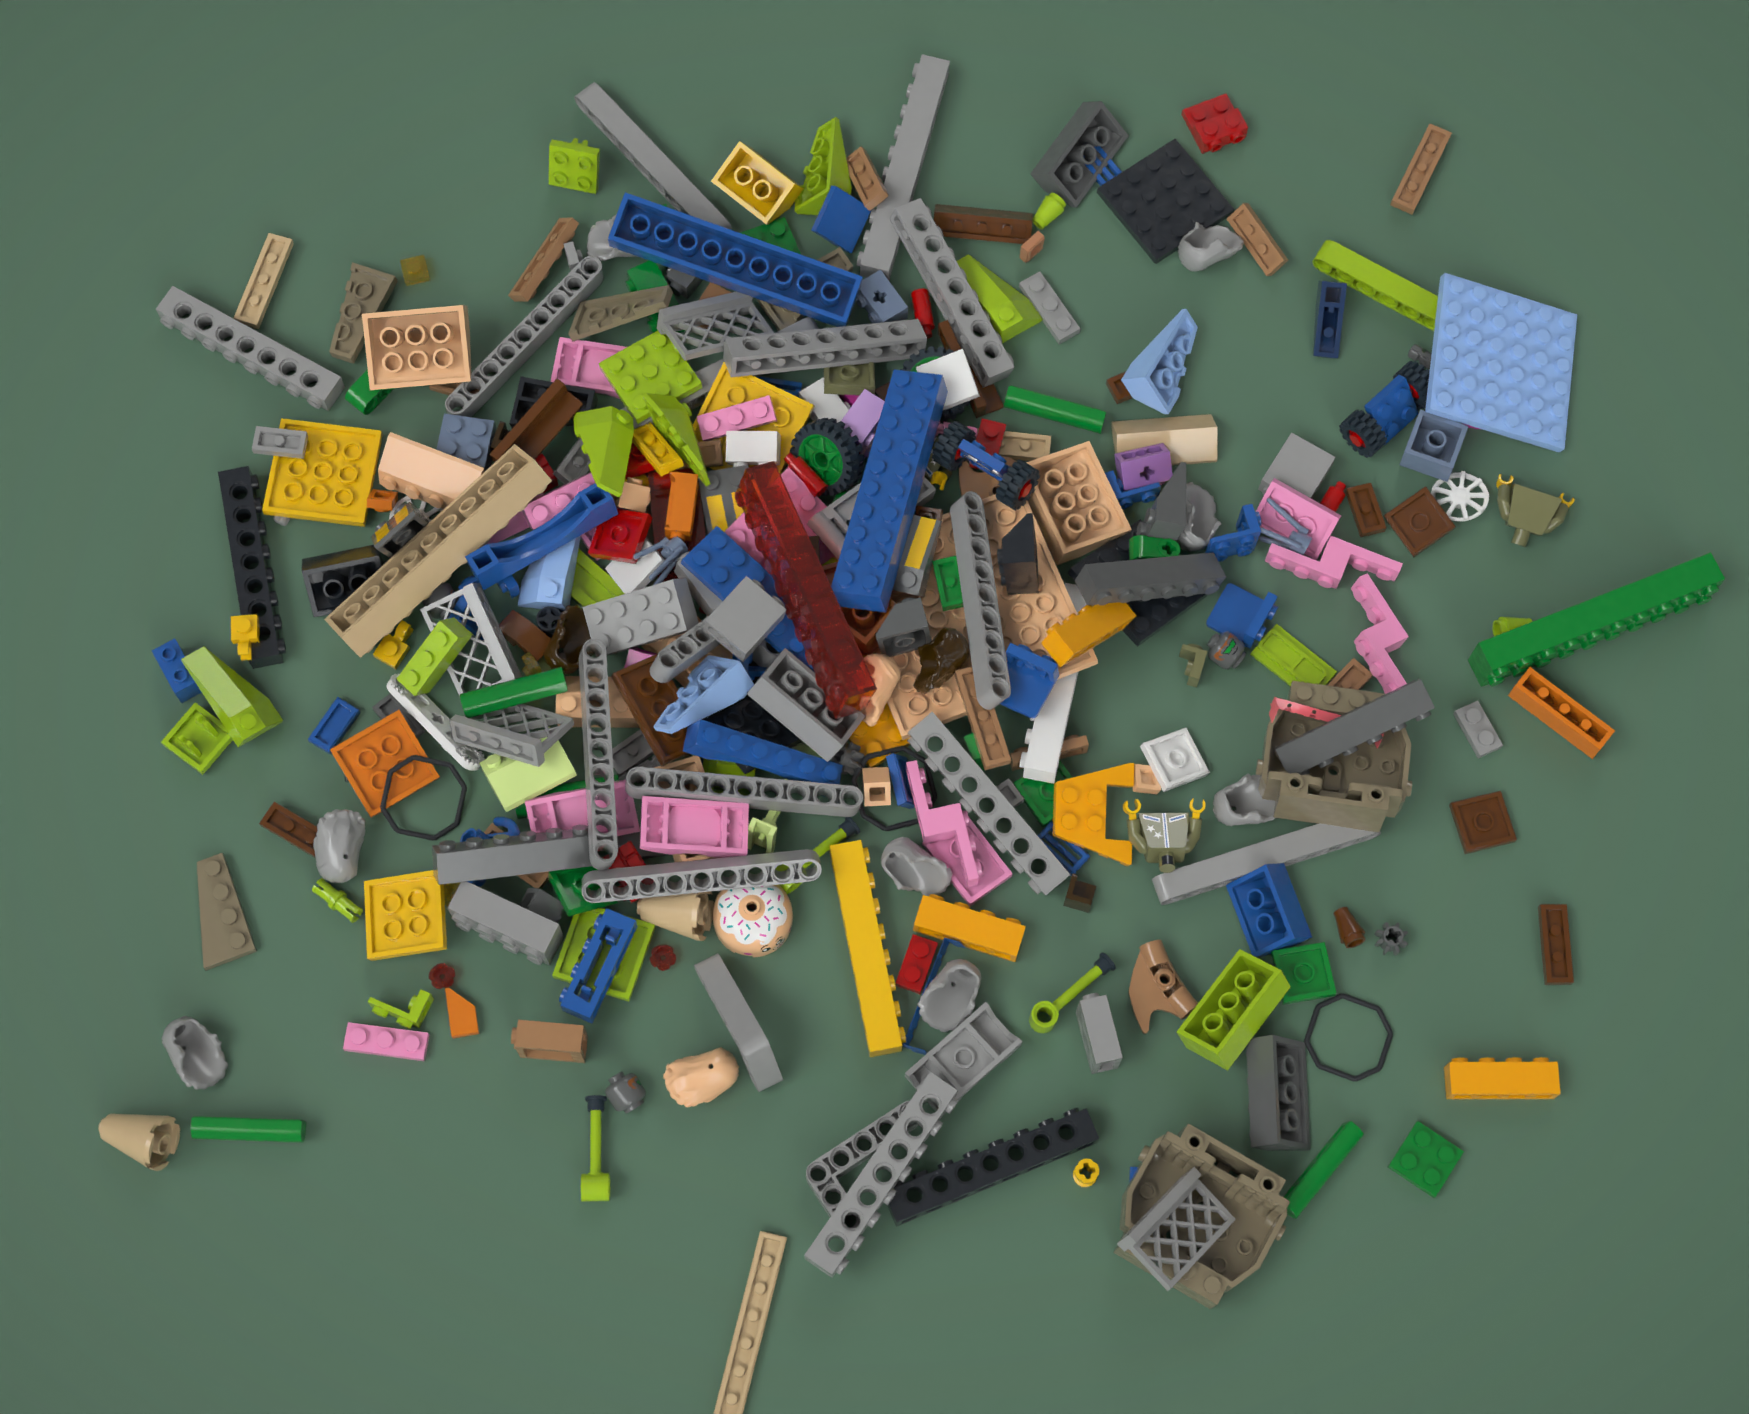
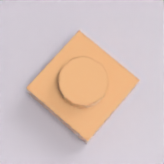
M1134 764L1133 792L1157 795L1161 791V786L1150 765Z

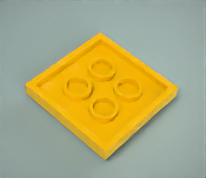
M433 870L364 881L368 960L375 961L447 949L444 884L438 885Z

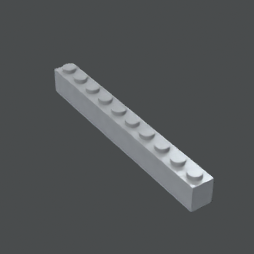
M922 54L920 62L914 65L912 77L915 78L914 83H909L906 98H909L907 104L902 106L900 118L903 119L902 124H897L894 139H897L895 146L891 145L888 154V160H891L889 167H884L882 181H885L884 187L889 196L878 204L877 209H872L869 219V223H872L871 230L865 231L863 244L866 247L864 252H859L857 266H860V276L869 277L881 270L886 278L890 280L901 238L890 218L896 207L913 200L949 76L950 61Z

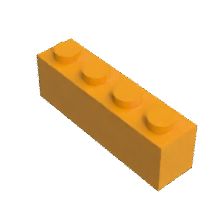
M1127 603L1086 605L1078 612L1079 615L1072 613L1062 621V625L1059 622L1052 625L1046 631L1048 636L1041 644L1061 668L1123 630L1136 615Z
M935 894L923 895L914 922V932L944 940V938L956 940L966 948L1012 962L1016 961L1026 926L1021 925L1019 920L1014 918H1006V920L997 918L995 913L987 910L974 911L970 909L969 905L961 902H955V904L944 901L943 897Z
M1490 1057L1480 1058L1479 1062H1468V1058H1453L1452 1062H1449L1444 1067L1446 1099H1555L1561 1094L1558 1062H1549V1058L1545 1057L1532 1059L1533 1062H1522V1058L1518 1057L1507 1058L1506 1062H1495V1058Z

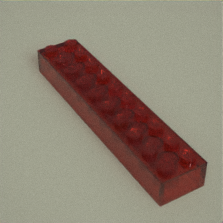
M774 461L746 468L735 492L736 503L739 507H742L746 526L752 530L755 536L756 548L763 554L765 568L775 581L776 593L779 597H782L785 609H787L786 615L795 626L796 638L804 646L806 660L809 665H812L816 673V683L824 691L827 708L833 712L836 719L864 711L876 692L877 687Z

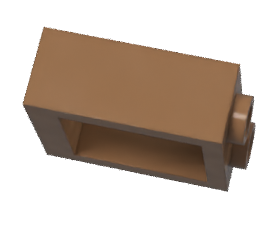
M518 1020L517 1028H512L511 1044H514V1049L517 1050L520 1058L585 1063L588 1035L584 1025Z

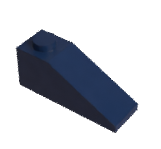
M1322 280L1318 282L1313 356L1338 358L1347 283Z

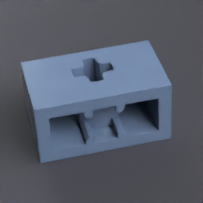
M881 270L862 280L856 302L860 308L864 307L869 313L868 318L872 324L903 321L908 318V306Z

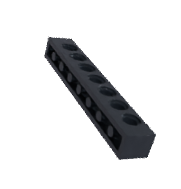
M249 466L219 471L218 476L240 614L253 615L260 610H267L265 615L259 617V638L266 633L270 634V637L265 641L251 643L252 660L248 661L253 669L284 663L282 654L287 652L284 638L279 636V630L283 629L280 614L276 615L275 606H279L276 591H272L271 583L275 582L272 567H268L267 559H271V553L268 543L264 544L263 536L267 535L265 521L260 520L259 513L262 512L263 505L261 498L256 495V490L260 489L257 474H252ZM240 494H247L245 498L237 499ZM246 516L251 517L248 522H240ZM255 540L252 545L244 546L246 541ZM252 563H259L255 569H248ZM255 587H263L260 592L251 593Z
M1078 1107L1063 1113L1064 1118L1057 1121L1049 1118L1038 1124L1039 1128L1029 1132L1028 1128L1022 1129L1014 1133V1138L1004 1142L1003 1138L988 1144L989 1149L982 1152L974 1149L963 1155L964 1159L954 1163L953 1159L947 1160L939 1164L936 1171L928 1173L927 1170L918 1172L912 1176L913 1180L904 1184L902 1181H898L893 1188L897 1192L887 1205L896 1227L1097 1144L1100 1138L1087 1109L1079 1111ZM1063 1127L1069 1128L1073 1133V1137L1069 1140H1064L1059 1136L1058 1130ZM1036 1138H1043L1047 1141L1048 1148L1038 1150L1035 1148L1033 1141ZM1012 1148H1017L1023 1153V1158L1014 1161L1009 1157L1008 1151ZM989 1158L994 1159L998 1164V1168L994 1171H988L983 1167V1161ZM961 1169H968L971 1171L973 1178L968 1182H963L958 1178L957 1173ZM937 1179H941L947 1183L948 1188L944 1192H937L933 1189L932 1183ZM911 1190H918L922 1194V1199L917 1203H912L907 1199L906 1195Z

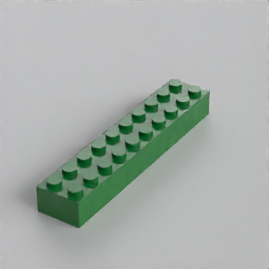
M1710 552L1481 641L1468 658V662L1480 686L1483 687L1490 684L1493 687L1502 683L1505 680L1504 678L1513 675L1515 678L1525 674L1529 667L1536 666L1537 668H1542L1551 663V660L1554 658L1565 659L1574 654V651L1577 649L1588 650L1596 646L1600 640L1611 641L1620 636V633L1623 631L1634 632L1643 627V624L1646 622L1657 623L1666 618L1667 614L1672 612L1680 614L1695 603L1698 606L1709 602L1712 599L1711 596L1720 590L1719 586L1725 580V577Z

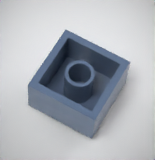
M1420 410L1400 466L1448 482L1468 426Z
M444 414L436 450L483 467L485 472L492 462L490 446L497 430L494 420Z

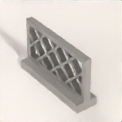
M739 292L659 309L657 322L659 333L661 335L666 334L684 361L723 352L725 338H732L728 336L730 332L740 336L774 333L752 303L753 297ZM751 314L752 319L744 317L743 315ZM726 319L731 320L730 324L721 321ZM735 322H738L747 325L748 327L747 329H743L733 325L735 324ZM705 324L709 325L708 329L698 327ZM713 327H715L726 332L723 335L720 333L713 332L711 330ZM753 327L762 330L764 333L758 334L750 330ZM686 330V333L684 335L675 331ZM692 332L703 336V338L699 340L689 335ZM711 338L720 341V343L712 344L706 342V340ZM687 343L698 348L687 350L684 345Z
M470 583L464 586L463 589L420 609L430 632L437 623L433 621L429 611L436 608L446 610L444 619H449L450 614L453 613L463 617L461 624L464 627L468 619L476 622L478 626L476 636L470 638V640L474 641L470 654L461 651L458 654L468 658L464 671L455 669L453 662L447 669L459 696L461 693H465L463 685L466 677L478 681L476 689L482 688L483 684L491 686L522 677L480 583ZM463 595L468 604L465 613L452 609L456 598ZM449 602L448 607L443 606L444 604ZM478 643L486 645L489 650L486 661L474 657ZM472 660L484 664L480 678L468 674ZM489 666L498 670L502 680L496 683L485 680Z
M519 704L471 718L455 714L449 720L454 742L537 767L545 762L544 753L574 726L573 718L525 704ZM514 711L520 712V713H517V714H512V715H507V716H505V713H510V712H514ZM502 714V717L487 720V717ZM536 717H537V718H540L539 720H535V721H530V722H527V721H526L527 719H532V718H536ZM523 721L521 724L508 726L509 723ZM560 724V726L548 728L550 725ZM541 727H544V728H545L544 730H539V731H534V732H530V731H529V730H531V729H536V728H541ZM526 731L525 734H520L518 732ZM547 737L543 742H541V738Z
M1195 1167L1182 1175L1117 1243L1124 1252L1129 1249L1167 1291L1184 1276L1236 1220L1198 1179L1202 1174ZM1194 1189L1203 1197V1205L1192 1204L1191 1192ZM1176 1208L1186 1209L1187 1222L1176 1221ZM1193 1210L1204 1211L1205 1224L1194 1223ZM1211 1212H1217L1225 1222L1221 1226L1212 1225ZM1160 1225L1170 1226L1171 1239L1160 1238ZM1177 1227L1188 1228L1189 1241L1178 1240ZM1194 1229L1206 1231L1205 1243L1195 1241ZM1144 1242L1154 1243L1155 1257L1147 1256L1140 1246ZM1160 1244L1172 1245V1258L1161 1257ZM1178 1246L1189 1247V1260L1179 1259ZM1162 1263L1173 1264L1174 1276L1171 1280L1162 1272Z

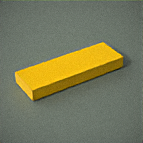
M651 422L634 429L632 442L660 476H664L669 471L672 472L684 466L682 458Z

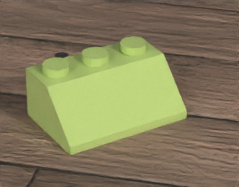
M547 737L541 738V742H543ZM559 740L544 753L545 762L539 767L497 754L490 755L479 763L491 788L506 812L525 803V800L533 799L577 776Z

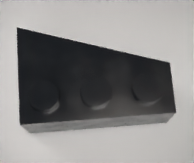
M520 377L509 423L511 429L553 382ZM565 385L568 392L583 404L578 412L596 409L598 398L595 390ZM574 416L565 426H574Z

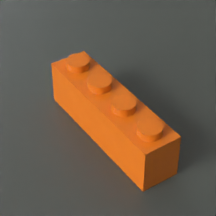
M1529 667L1508 695L1591 759L1596 756L1615 732L1613 728L1531 667Z

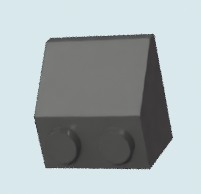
M921 597L916 599L906 598L894 605L876 633L881 654H886L889 657L918 650L919 646L932 641Z

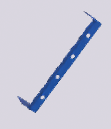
M944 938L923 993L929 986V983L937 976L942 963V956L945 955L949 943L957 947L966 948L962 943ZM917 1006L906 1034V1043H903L902 1046L913 1052L926 1055L927 1052L925 1050L909 1046L913 1037L912 1033L916 1029L921 1016L919 1014L920 1008Z

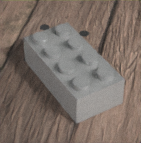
M686 578L672 579L583 607L590 637L604 643L607 656L686 633L699 623Z
M786 648L769 665L747 693V695L827 762L844 746L865 717L862 712Z
M467 881L460 883L448 906L452 919L456 922L455 926L466 932L472 929L480 933V938L490 943L496 940L504 944L503 948L511 953L517 954L518 951L528 955L527 959L537 965H541L542 962L550 965L564 938L558 923Z

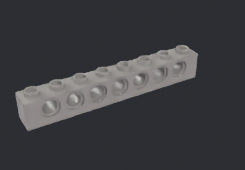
M921 198L896 207L890 220L945 320H948L961 349L965 351L967 360L982 387L984 388L1009 377L1015 368L1013 358L1003 347L1000 334L993 329L988 313L982 309L976 291L971 289L967 282L965 271L957 264L952 248L947 246L941 228L936 226L932 219L930 208L924 204ZM915 226L922 228L923 231L918 230ZM927 247L932 248L935 252L929 251ZM938 268L944 269L946 273L941 272ZM950 289L955 290L958 294L952 293ZM961 310L967 311L970 315H965ZM973 331L980 333L982 337L975 335ZM985 352L990 353L993 358L988 357Z
M174 286L170 288L156 308L160 322L167 328L173 329L174 327L180 330L181 334L190 340L197 339L206 349L212 352L215 350L219 351L228 361L232 363L237 361L243 364V367L250 373L255 375L259 373L265 376L264 378L272 385L277 386L279 384L285 387L286 391L292 396L299 397L300 395L317 409L322 407L329 411L345 388L339 375ZM191 314L188 318L182 319L184 315ZM212 325L209 329L202 330L205 326ZM227 337H233L229 341H223ZM248 348H254L249 353L244 352ZM275 359L273 363L265 364L268 360ZM289 371H296L293 375H286ZM317 382L315 386L307 387L309 383Z
M919 319L732 337L725 338L723 359L730 377L910 359L913 353L915 355L919 354L918 350L926 349L927 336Z
M933 711L908 732L910 738L907 741L916 752L920 750L924 752L928 757L924 760L934 773L937 770L940 771L945 777L942 783L951 793L956 790L962 797L959 803L968 813L973 810L979 818L976 821L979 827L985 833L990 831L994 835L996 840L993 843L1003 854L1007 851L1011 855L1013 860L1010 863L1019 874L1023 872L1027 874L1031 879L1027 883L1037 895L1040 892L1043 895H1047L1070 875ZM932 737H937L942 741V749L938 752L931 751L927 746L928 740ZM950 757L956 758L960 764L959 769L956 772L946 770V759ZM965 778H973L976 781L977 788L974 792L968 793L963 790L962 781ZM989 798L993 801L994 808L990 813H984L980 810L979 802L981 799ZM1000 818H1006L1010 821L1011 829L1008 833H1000L997 830L996 823ZM1018 838H1022L1028 843V849L1023 854L1017 853L1013 847L1015 840ZM1034 859H1041L1045 863L1043 873L1035 874L1031 870V863Z
M930 1072L805 1253V1260L831 1278H833L835 1273L841 1275L849 1263L846 1257L852 1249L857 1251L863 1243L865 1237L862 1234L867 1226L873 1228L880 1218L881 1214L878 1213V1210L882 1204L888 1205L897 1191L893 1188L899 1180L904 1182L910 1174L912 1168L909 1165L914 1157L920 1159L928 1147L925 1141L929 1135L935 1136L943 1125L940 1119L944 1113L950 1114L959 1101L955 1098L957 1096V1089ZM926 1102H934L938 1106V1110L933 1114H929L923 1110L922 1106ZM912 1124H917L921 1126L923 1132L915 1137L908 1133L907 1128ZM895 1147H903L907 1151V1156L903 1159H896L891 1152ZM885 1169L891 1173L892 1178L888 1182H880L876 1178V1173L879 1170ZM866 1192L873 1193L876 1201L872 1205H864L860 1200L861 1195ZM850 1215H855L860 1219V1225L854 1229L848 1228L844 1223L845 1219ZM832 1239H841L845 1244L844 1248L839 1252L832 1251L828 1246Z

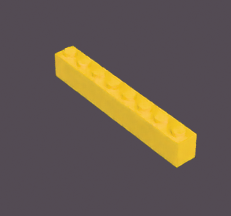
M861 840L830 845V857L870 1057L901 1052L902 1043H906L904 1027H898L897 1017H901L899 1002L893 1001L891 991H896L893 975H888L886 965H891L888 949L883 950L881 940L885 939L883 923L878 924L876 914H880L878 898L872 897L871 889L875 888L873 873L867 872L866 863H870L868 848L862 847Z

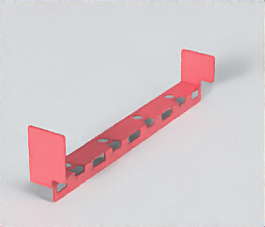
M1274 697L1272 703H1270L1269 716L1272 723L1278 709L1326 722L1341 716ZM1382 739L1375 742V746L1377 749Z

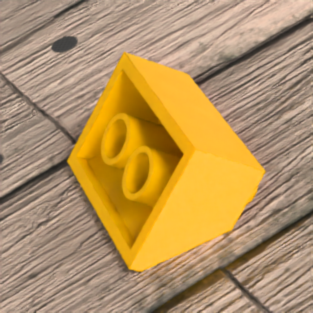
M741 141L738 142L711 180V182L766 225L790 209L804 189Z

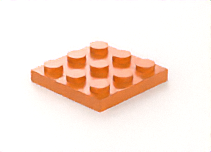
M400 710L395 711L330 749L371 818L381 813L380 805L388 771L411 755L428 758ZM413 760L394 772L385 808L388 809L439 779L440 776L434 766L430 763Z

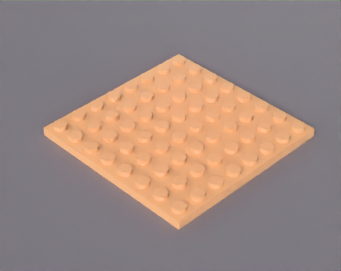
M996 494L984 498L982 501L1005 653L1010 643L1017 646L1022 644L1029 647L1034 654L1041 657L1042 655H1047L1052 658L1041 644L1048 636L1046 631L1057 622L1062 625V621L1072 613L1078 614L1034 515L1039 593L1008 595L1007 587L1001 585L997 549H1002V538L1027 513L1033 512L1027 500L1026 504L1021 506L1019 510H1013L998 501ZM950 512L942 515V524L933 561L956 556ZM932 562L925 596L921 597L931 639L933 640L937 633L946 627L960 631L968 641L964 607L943 611ZM892 590L890 599L898 604L906 598L916 599L921 596ZM879 646L872 654H881ZM1093 648L1061 668L1058 665V679L1098 664ZM918 650L891 657L897 662L901 672L900 679L887 703L902 740L910 738L908 732L932 711L943 724L967 715L955 675L944 682L940 688L931 689L930 692L924 695L921 692H917L913 686L922 667ZM970 653L965 663L958 670L972 667Z

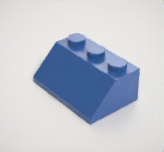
M1284 863L1265 864L1226 885L1250 951L1256 958L1269 955L1274 950L1291 948L1312 938Z

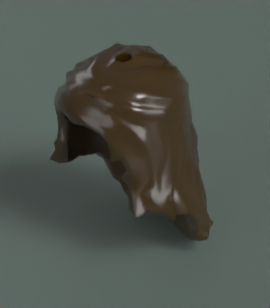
M579 605L566 606L565 610L560 614L555 632L543 653L545 662L550 668L554 669L562 666L564 674L573 673L579 669L580 652L585 642L591 639L583 608H580ZM592 651L587 652L590 657L595 653Z
M944 627L931 642L918 647L922 667L913 684L916 691L925 695L931 689L940 688L965 663L970 653L968 641L960 631Z

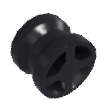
M551 606L539 610L536 617L539 629L548 637L553 636L561 614L557 608Z

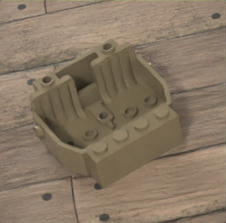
M1292 681L1288 697L1284 700L1343 715L1384 695V693ZM1278 709L1273 723L1271 720L1268 723L1264 737L1262 760L1258 759L1256 766V775H1260L1258 790L1262 799L1275 801L1274 818L1380 832L1385 817H1396L1403 806L1406 796L1410 797L1412 791V781L1408 780L1411 741L1406 728L1392 733L1391 729L1384 732L1378 749L1375 746V742L1368 745L1367 741L1357 745L1359 750L1347 756L1340 753L1333 757V763L1320 768L1319 765L1309 768L1310 773L1306 775L1290 774L1285 771L1274 748L1327 722ZM1333 769L1337 772V775H1331L1328 771Z
M1187 1124L1177 1136L1167 1131L1149 1147L1145 1145L1138 1157L1141 1163L1122 1195L1120 1230L1124 1232L1123 1237L1182 1175L1195 1167L1202 1174L1198 1179L1236 1220L1173 1288L1211 1309L1218 1305L1224 1292L1234 1288L1260 1268L1274 1240L1279 1241L1285 1232L1286 1226L1283 1223L1287 1217V1207L1290 1201L1279 1195L1286 1181L1284 1178L1194 1126ZM1231 1170V1171L1235 1172L1236 1174H1238L1239 1176H1237V1177L1235 1178L1234 1176H1232V1175H1230V1174H1228V1173H1229V1171ZM1194 1189L1191 1192L1192 1204L1203 1203V1197ZM1176 1208V1221L1187 1222L1186 1209ZM1193 1210L1194 1223L1205 1224L1204 1212ZM1211 1212L1212 1225L1221 1226L1225 1220L1217 1212ZM1159 1226L1160 1238L1167 1239L1166 1233L1170 1231V1226ZM1177 1227L1178 1240L1189 1241L1188 1228ZM1194 1229L1195 1241L1205 1243L1206 1231ZM1144 1242L1140 1248L1147 1256L1155 1257L1154 1243ZM1160 1244L1161 1257L1172 1258V1245ZM1118 1245L1116 1246L1113 1253L1151 1274L1129 1249L1124 1252ZM1178 1246L1179 1259L1189 1260V1247ZM1162 1263V1272L1169 1280L1174 1276L1173 1264Z

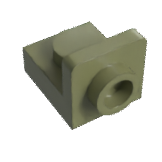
M1183 644L1179 657L1189 660L1184 675L1189 676L1187 685L1197 688L1208 651L1203 650L1201 646L1196 644Z

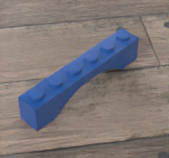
M596 483L578 492L560 513L537 529L511 540L486 544L468 554L465 558L483 590L616 516L618 511L614 499L609 492L597 487Z
M701 719L687 727L683 752L695 756L752 766L774 773L787 780L840 784L843 765L831 761L827 762L822 758Z

